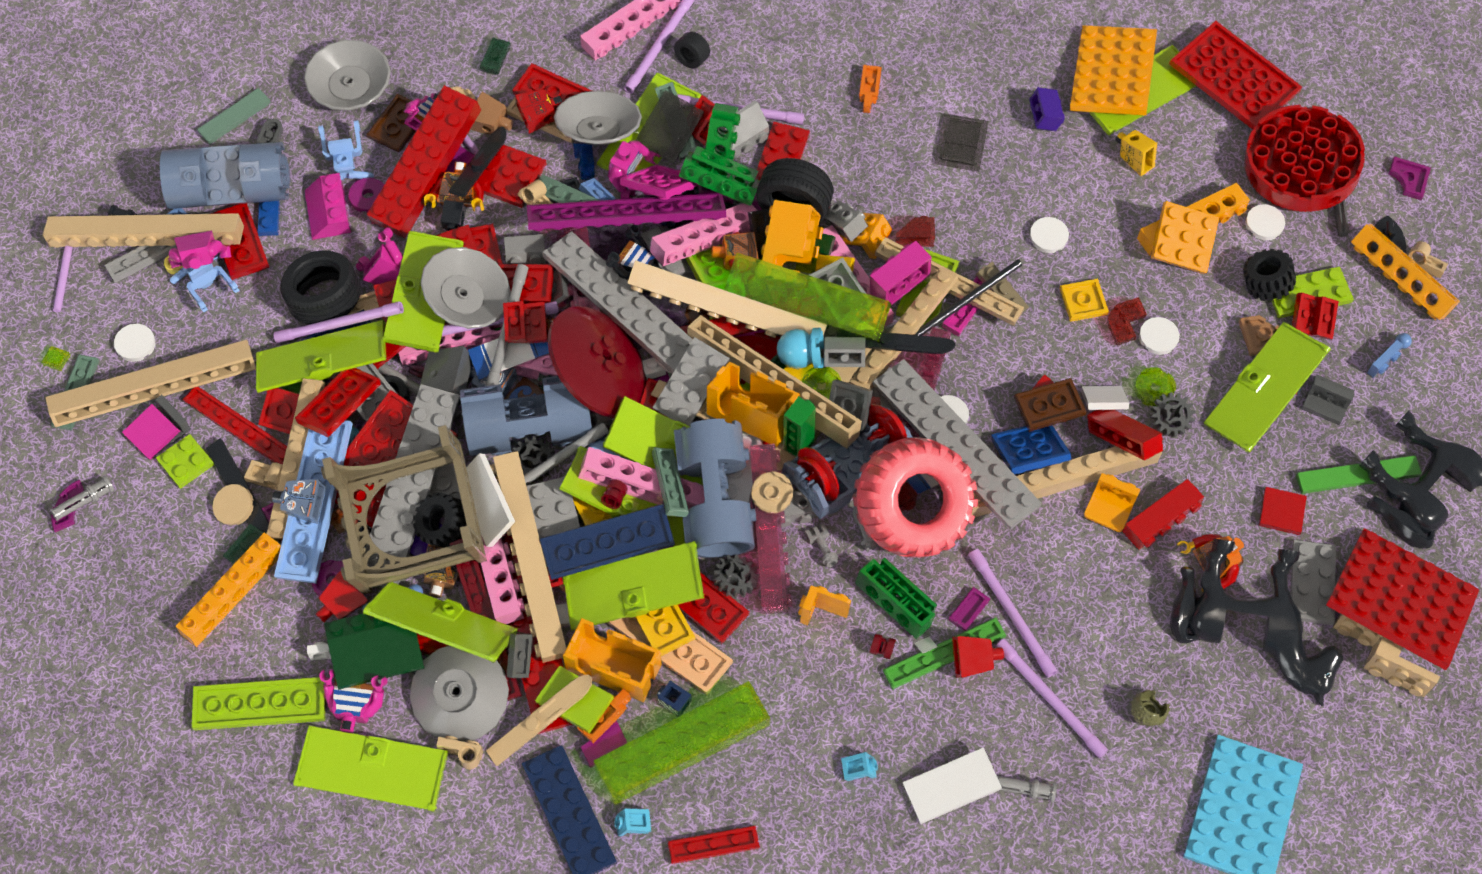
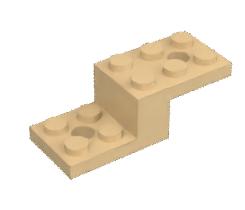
M1342 614L1335 621L1333 628L1337 629L1341 635L1351 636L1362 645L1372 646L1364 665V669L1368 670L1371 675L1381 676L1389 680L1390 684L1404 687L1412 695L1418 697H1425L1438 683L1439 675L1399 657L1403 648L1400 645Z

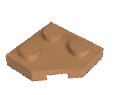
M1260 315L1240 318L1239 320L1250 356L1257 355L1279 328L1278 325L1275 327L1266 322V319Z

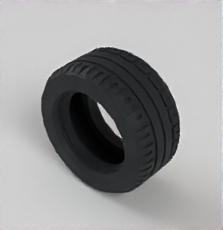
M782 158L775 160L765 167L757 188L756 197L762 210H770L774 200L811 205L820 213V223L824 220L829 210L834 187L829 176L818 166L801 159Z
M319 250L299 257L288 266L282 276L280 290L291 315L302 323L313 324L348 315L360 298L361 284L347 257L337 252ZM327 280H337V283L324 293L314 296L304 295L315 284Z

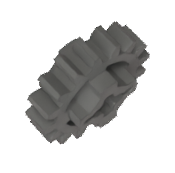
M1172 392L1168 393L1167 397L1163 394L1160 396V400L1154 401L1156 406L1150 409L1154 412L1150 418L1155 419L1152 425H1158L1159 432L1164 430L1165 436H1168L1171 432L1173 437H1176L1178 432L1182 435L1185 433V429L1189 430L1191 428L1189 423L1195 421L1191 417V415L1195 414V411L1190 410L1193 403L1187 404L1188 398L1181 399V393L1176 394L1175 397ZM1167 402H1175L1176 405H1170ZM1177 409L1174 412V418L1169 420L1171 412ZM1170 424H1175L1176 426H1179V427H1169V425H1170Z
M533 436L532 441H529L526 437L525 443L517 442L519 448L513 447V452L518 451L524 475L555 454V450L551 448L550 442L544 444V438L536 441L535 436Z
M727 555L726 560L721 558L719 564L715 565L713 573L714 585H720L718 591L725 590L726 596L732 593L734 598H737L738 594L744 598L746 592L752 594L753 589L757 587L759 574L756 573L758 568L752 567L753 561L747 563L745 556L739 559L738 555H735L732 559Z

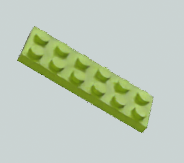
M320 677L193 686L192 729L196 731L325 721L326 699L323 687L325 682L321 681Z

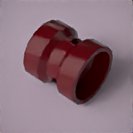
M610 480L606 486V491H604L601 497L603 505L610 509L620 508L623 498L628 491L626 484L620 480Z
M875 633L869 653L874 655L881 654L884 658L890 660L896 639H886L881 634Z

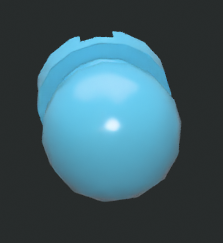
M813 328L810 334L805 330L793 329L781 336L777 343V354L785 366L792 369H802L812 363L815 369L824 367V358H821L820 349H824V337L821 328Z

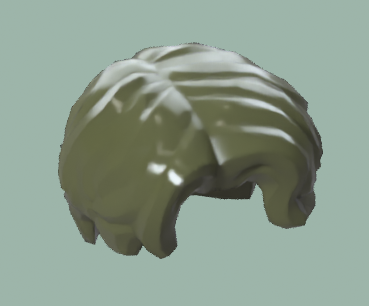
M1155 690L1139 692L1131 701V715L1139 725H1161L1167 719L1170 705L1166 703L1161 705L1155 698Z

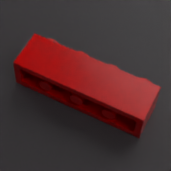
M1095 410L1087 415L1089 433L1144 461L1163 451L1161 432L1116 410Z
M1186 479L1126 523L1122 532L1138 550L1144 546L1148 548L1156 541L1155 538L1157 536H1165L1172 529V525L1175 523L1177 525L1181 524L1187 518L1186 515L1188 513H1196L1202 507L1201 502L1204 496L1189 479Z

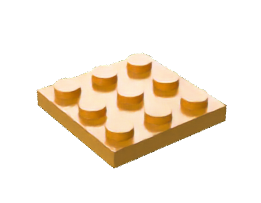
M1168 201L1163 202L1151 258L1206 274L1219 217Z

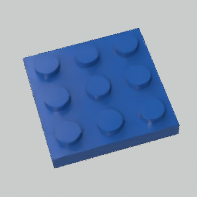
M1053 425L1028 432L1027 427L1023 426L991 434L994 446L1013 474H1020L1071 460L1070 451Z

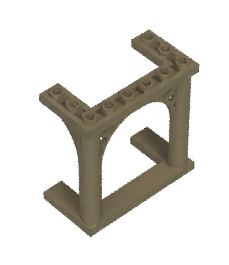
M446 425L438 427L442 446L401 458L365 466H343L337 464L331 457L322 459L323 467H321V473L323 478L328 480L330 485H333L337 491L339 490L340 498H337L340 510H343L344 517L341 518L344 530H347L348 537L345 538V541L352 557L342 560L344 567L341 568V573L344 580L364 595L373 593V587L388 584L389 582L399 581L471 560H476L478 563L487 561L462 446ZM453 463L467 526L460 527L463 543L412 557H396L380 550L372 541L367 529V512L375 494L384 485L395 479ZM368 484V486L370 487L372 484H374V488L372 490H369L364 485ZM362 490L366 493L367 498L364 501H358L354 498V492ZM355 505L362 507L361 513H356L358 512V509L355 507ZM360 527H364L362 532H360ZM366 544L370 546V550L368 552H366V548L364 547ZM375 553L379 554L378 563L373 567H369L368 559ZM389 559L390 564H384V560Z

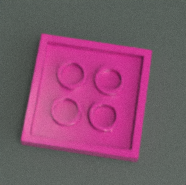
M658 164L620 178V185L628 187L629 190L642 191L645 195H655L662 200L670 199L671 196L680 195L684 191L693 190L694 187L699 186L694 182L679 177V170Z

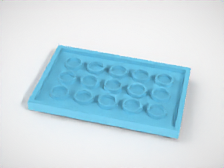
M1218 735L1183 858L1228 874H1275L1303 764Z

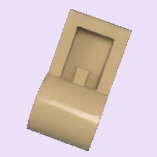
M540 180L533 181L518 192V196L527 205L553 204L545 196L547 192L546 186Z
M1423 241L1415 243L1408 256L1431 276L1441 279L1448 263L1429 255L1431 247L1428 243Z
M252 460L244 479L247 482L277 490L283 465L275 462L268 465Z
M445 736V738L439 737L436 744L438 749L446 750L449 754L458 755L462 767L468 770L476 768L483 756L482 746L472 740L462 742L453 736ZM469 753L474 754L472 760H464L465 755Z

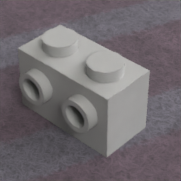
M840 200L831 205L824 218L828 226L833 225L838 234L851 242L868 227L864 220L865 215L859 209L854 210L849 203L844 204Z
M543 234L504 237L506 264H546V259L542 257L543 251H545Z
M825 337L824 367H865V338Z
M800 490L793 492L792 501L784 511L772 514L774 526L779 525L780 527H788L793 522L799 521L800 523H808L815 518V513L808 499Z

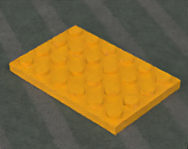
M1082 25L1070 111L1147 115L1157 29Z

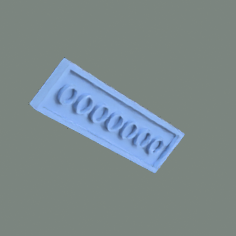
M345 420L329 437L308 429L297 480L318 479L326 485L318 524L288 515L274 577L277 579L317 583L337 495L336 488L330 485L329 481L322 476V459L331 457L337 464L344 465L353 425L351 421Z

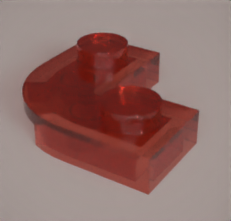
M1139 297L1115 305L1108 316V328L1117 346L1135 340L1136 334L1130 322L1146 317L1147 313Z

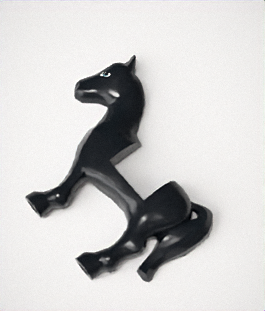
M1409 410L1395 426L1404 431L1406 440L1409 443L1422 446L1431 452V458L1419 479L1415 483L1409 484L1393 478L1386 472L1380 463V456L1374 450L1359 466L1368 472L1369 479L1377 483L1388 497L1398 499L1400 502L1399 509H1396L1379 497L1374 496L1367 502V507L1380 513L1392 530L1410 546L1431 548L1434 543L1435 532L1446 522L1448 511L1444 504L1428 490L1444 472L1449 474L1469 492H1472L1478 486H1482V457L1473 449L1459 443L1443 441L1428 436L1417 426L1415 416Z
M1213 539L1212 550L1206 553V569L1200 578V584L1204 590L1201 597L1197 596L1195 588L1194 568L1184 566L1180 569L1182 586L1172 608L1170 619L1172 634L1182 644L1197 640L1219 644L1223 634L1226 610L1267 616L1262 651L1273 654L1281 672L1292 686L1305 694L1313 695L1317 703L1324 706V695L1333 686L1334 678L1343 661V654L1333 645L1325 647L1317 655L1306 656L1302 643L1303 625L1301 614L1291 598L1287 585L1289 569L1298 561L1300 552L1278 549V560L1270 569L1275 590L1273 596L1254 599L1234 598L1226 593L1221 585L1220 569L1226 556L1233 552L1235 542ZM1189 628L1193 634H1188L1187 629Z

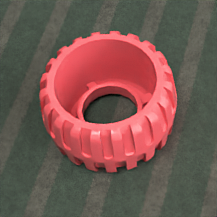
M913 437L888 443L882 449L876 450L869 456L871 459L864 463L859 470L862 472L860 479L855 481L854 488L857 489L856 497H853V503L857 507L858 513L856 516L859 523L863 525L865 533L879 546L899 556L918 558L938 555L940 551L949 550L954 547V542L957 539L964 538L967 534V531L964 529L968 524L972 525L975 516L971 514L973 507L978 506V498L974 497L973 490H977V484L970 477L972 471L967 464L962 462V457L937 441ZM916 474L932 476L939 483L943 492V504L940 512L926 523L916 524L910 522L902 515L898 506V494L901 486L908 478Z

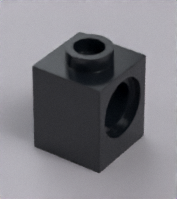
M444 200L440 222L446 231L463 226L466 213L463 202Z

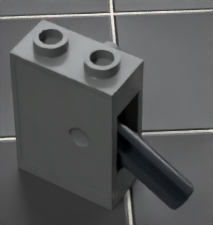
M464 346L439 349V352H428L425 367L416 363L409 364L408 372L421 379L420 385L460 395V390L466 389L472 360Z

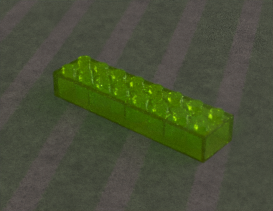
M736 253L724 288L725 291L876 342L880 340L891 307V303L887 300L740 253Z
M747 681L595 759L594 767L615 806L769 726L770 716L750 681Z

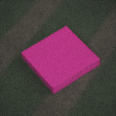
M151 404L122 433L151 460L180 430Z

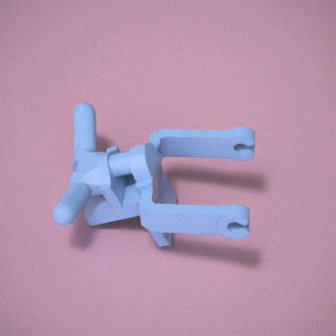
M358 120L354 121L357 148L354 149L351 138L328 141L330 153L327 152L323 125L318 126L324 158L328 161L333 160L334 170L340 173L341 180L346 178H374L371 172L353 171L355 169L354 157L362 154L360 124Z
M219 255L214 256L213 260H216ZM212 263L202 265L197 269L182 268L170 278V282L176 284L189 274L191 281L187 283V289L203 313L208 309L194 290L209 287L216 279L215 277L221 275L234 293L240 291L237 288V284L230 279L222 267H213Z

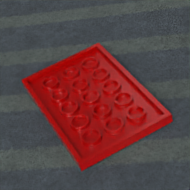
M1217 21L1213 22L1174 56L1169 63L1170 66L1252 130L1257 126L1259 120L1270 112L1284 107L1302 89L1300 84Z
M390 390L347 448L343 466H365L396 459L414 405ZM451 430V432L457 438L458 434ZM368 484L364 485L369 490H372L374 488V484H372L370 487L368 486ZM386 485L375 494L369 505L367 525L371 528L373 527ZM339 490L337 491L335 503L337 505V498H340ZM362 490L354 492V498L358 501H364L367 498L366 493ZM355 505V507L358 509V512L356 513H361L362 507Z

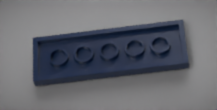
M664 504L540 538L551 580L675 545Z
M560 745L523 762L522 766L572 874H596L617 864L616 858L563 746Z

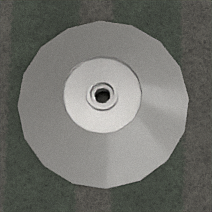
M342 40L326 45L313 55L306 66L304 81L308 93L317 103L332 110L350 111L366 107L382 95L389 84L391 69L387 57L376 46L361 40Z
M604 91L583 92L569 97L557 107L554 115L557 128L566 137L596 146L607 145L629 137L639 128L642 119L639 107L629 98L617 93Z
M466 247L447 248L433 255L423 268L421 287L424 299L434 313L448 323L467 329L481 328L500 320L504 314L503 303L509 302L511 294L506 274L497 262L484 253Z
M452 646L440 648L423 660L424 669L417 670L412 680L410 700L414 716L426 732L436 738L453 736L458 741L467 742V740L481 738L497 725L506 710L509 692L505 671L497 660L494 663ZM455 688L460 689V693L458 695L453 694V690Z

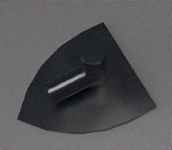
M1390 216L1379 220L1374 226L1406 253V239L1398 224ZM1376 242L1371 244V250L1374 252L1378 250Z

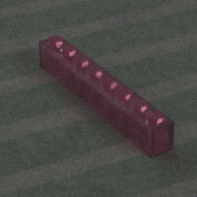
M775 444L750 446L753 483L763 473H781V470H777V462H781L780 450H775ZM754 504L763 614L788 613V607L792 606L791 594H787L786 586H790V575L785 573V565H789L788 552H783V544H787L786 531L782 532L781 524L785 523V512L768 514L759 510Z

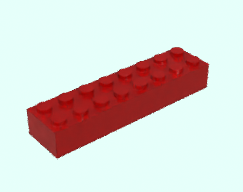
M445 85L443 86L368 211L367 216L373 224L384 229L390 228L394 234L404 239L407 237L425 207L424 196L429 194L437 180L444 175L480 114L481 108L477 100Z

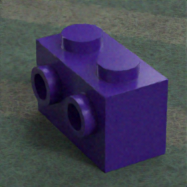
M1037 87L1029 98L1036 128L1057 131L1065 120L1058 91Z

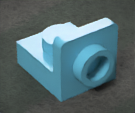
M864 752L841 758L844 780L851 781L867 776L870 778L877 777V761L870 754Z
M623 809L619 812L614 821L617 835L624 836L626 833L648 834L651 831L649 809Z

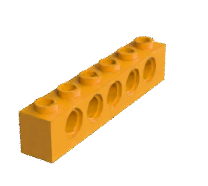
M1235 183L1187 206V208L1219 217V222L1225 223L1232 216L1243 214L1247 210L1250 199L1238 183ZM1159 220L1141 228L1137 240L1149 256L1152 254Z
M1366 224L1351 241L1355 245L1353 248L1359 254H1365L1369 258L1368 262L1376 268L1380 267L1384 271L1382 274L1387 279L1396 281L1398 283L1397 287L1402 292H1408L1413 296V302L1420 307L1423 305L1428 310L1427 314L1433 319H1444L1460 302L1374 225ZM1373 242L1378 244V250L1375 253L1371 250ZM1387 255H1391L1393 258L1391 265L1385 262ZM1403 267L1408 272L1406 278H1402L1400 275V270ZM1416 281H1420L1422 283L1423 287L1421 291H1417L1415 289ZM1432 293L1437 296L1436 304H1432L1429 300Z
M264 532L175 626L179 633L197 647L278 561L281 545Z

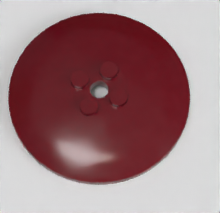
M570 307L558 314L549 328L548 350L554 369L567 390L585 407L606 417L615 418L624 396L640 403L647 378L641 355L628 334L610 317L589 307Z

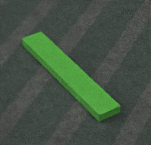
M1416 455L1380 461L1386 472L1397 480L1420 477L1422 474ZM1360 464L1305 471L1296 474L1301 494L1373 484L1375 482L1369 479L1368 472L1363 470L1359 466Z
M996 617L954 636L991 639L992 644L1006 638V634ZM952 638L937 644V647L925 653L919 652L883 669V673L892 690L954 662Z

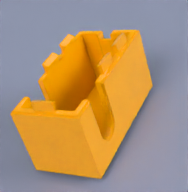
M774 200L773 205H771L769 210L770 223L766 226L765 236H767L766 243L763 244L761 250L763 256L762 263L759 264L757 271L759 278L768 285L804 291L806 287H809L807 283L808 278L799 276L800 271L784 269L782 267L786 262L811 265L812 258L818 259L820 247L815 246L816 239H822L824 228L818 227L821 215L811 205Z
M728 362L725 367H721L716 373L715 378L707 385V415L716 419H725L727 423H732V421L736 420L741 423L742 431L777 447L783 440L784 414L798 396L800 397V393L786 388V384L775 379L774 382L769 380L768 375L759 371L757 374L753 372L750 374V391H746L740 385V366Z
M581 618L563 654L565 669L579 676L590 675L593 682L617 692H621L624 689L630 694V697L644 703L651 689L650 679L655 680L662 666L661 651L610 629L606 632L607 638H604L595 632L593 622Z

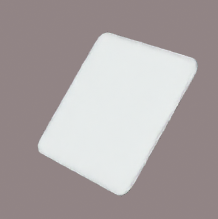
M930 637L915 643L922 653L937 647Z

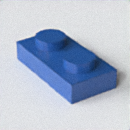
M280 201L259 202V236L279 235Z

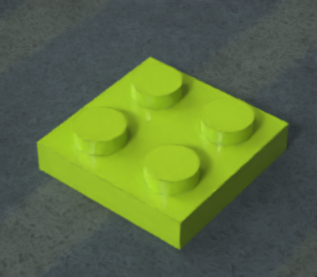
M191 434L156 457L157 461L180 489L214 466L213 461Z

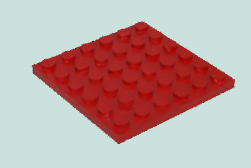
M1363 528L1326 606L1436 666L1447 670L1480 589L1457 578L1452 573L1440 569L1433 563L1425 561L1414 553L1408 552L1395 543L1378 536L1376 533Z

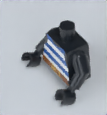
M634 224L625 232L626 237L633 239V241L628 242L620 255L616 252H611L606 260V265L613 267L615 273L627 281L629 280L635 260L651 266L655 265L656 260L644 244L642 238L637 236L640 233V228Z

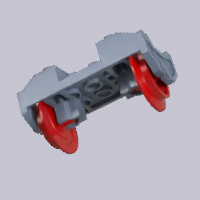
M872 404L869 408L866 429L860 430L859 437L847 449L828 437L812 448L804 447L800 449L798 457L783 464L781 474H784L791 484H794L808 499L813 512L821 519L824 516L837 512L850 503L853 494L857 492V489L854 488L855 481L860 479L862 474L859 470L864 463L871 459L869 456L873 452L882 449L888 443L913 437L909 429L903 426V423L889 408Z

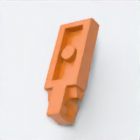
M863 65L859 102H864V113H870L871 103L876 104V100H878L882 67Z
M623 689L616 697L613 696L614 699L590 734L577 727L578 731L594 743L627 709L626 705L631 700V697L626 690Z

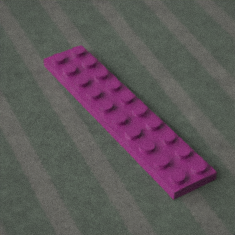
M720 193L671 196L667 200L649 197L527 205L528 230H561L568 227L579 229L584 226L602 227L603 225L621 226L623 224L640 225L647 222L658 224L663 221L718 220L726 218V208L723 196Z

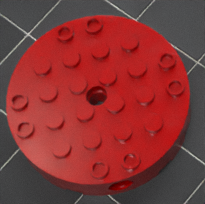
M1290 105L1276 109L1259 120L1257 126L1250 133L1244 159L1248 180L1263 198L1288 210L1312 212L1333 207L1345 200L1354 191L1362 173L1365 162V147L1357 129L1343 116H1336L1328 112L1329 109L1319 106L1301 107V105Z

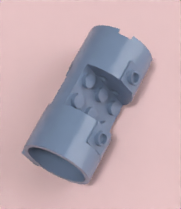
M283 142L163 150L160 155V181L167 207L169 209L288 200L289 193H286V189L290 188L291 180L287 156L282 154V150H285Z
M558 376L542 378L544 394L504 400L501 384L460 390L464 428L470 457L477 456L479 453L496 454L497 456L512 452L510 437L519 439L525 437V435H543L549 431L552 446H567L592 429L589 409L567 390Z
M707 419L690 423V428L682 427L679 430H674L677 465L680 476L688 475L703 478L705 503L691 507L688 510L687 517H683L685 543L695 541L697 544V556L702 558L735 556L753 550L755 548L753 521H756L755 508L751 509L749 502L730 500L728 491H726V489H729V481L726 475L743 470L747 467L746 461L750 460L749 449L745 448L743 443L741 423L736 420L732 421V423H727L725 419Z

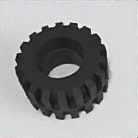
M1264 249L1262 252L1254 253V256H1250L1248 261L1244 263L1243 274L1248 293L1253 295L1255 299L1260 298L1261 301L1266 299L1273 301V299L1277 298L1279 300L1283 295L1287 296L1289 291H1292L1294 285H1296L1293 260L1289 257L1288 253H1283V250L1278 249L1275 251V249H1270L1266 251Z
M436 492L433 493V496L427 495L426 500L422 499L420 501L421 505L416 507L415 511L417 513L413 516V520H415L413 528L417 529L415 534L420 537L421 541L445 548L450 546L449 543L462 539L460 527L467 526L460 499L445 493ZM445 513L444 524L439 528L440 518Z

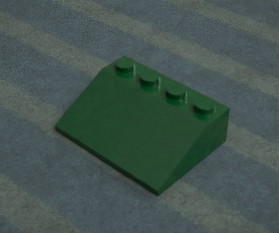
M366 614L324 623L338 690L371 682L372 678L376 675L379 676L378 680L384 677L388 678L424 669L419 640L415 632Z

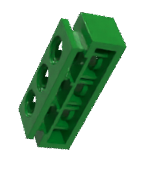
M715 103L709 122L706 150L734 160L735 150H732L733 144H736L738 137L735 127L739 126L741 114H738L739 107Z
M697 146L694 153L688 152L679 173V177L749 206L752 204L760 180L755 179L758 174L757 170Z
M883 558L880 564L873 559L859 570L855 584L915 639L919 638L931 627L936 615L934 611L937 604L886 558Z

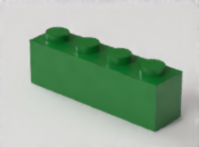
M798 396L784 414L783 449L794 457H798L800 449L811 447L814 443L816 407L808 399H802Z

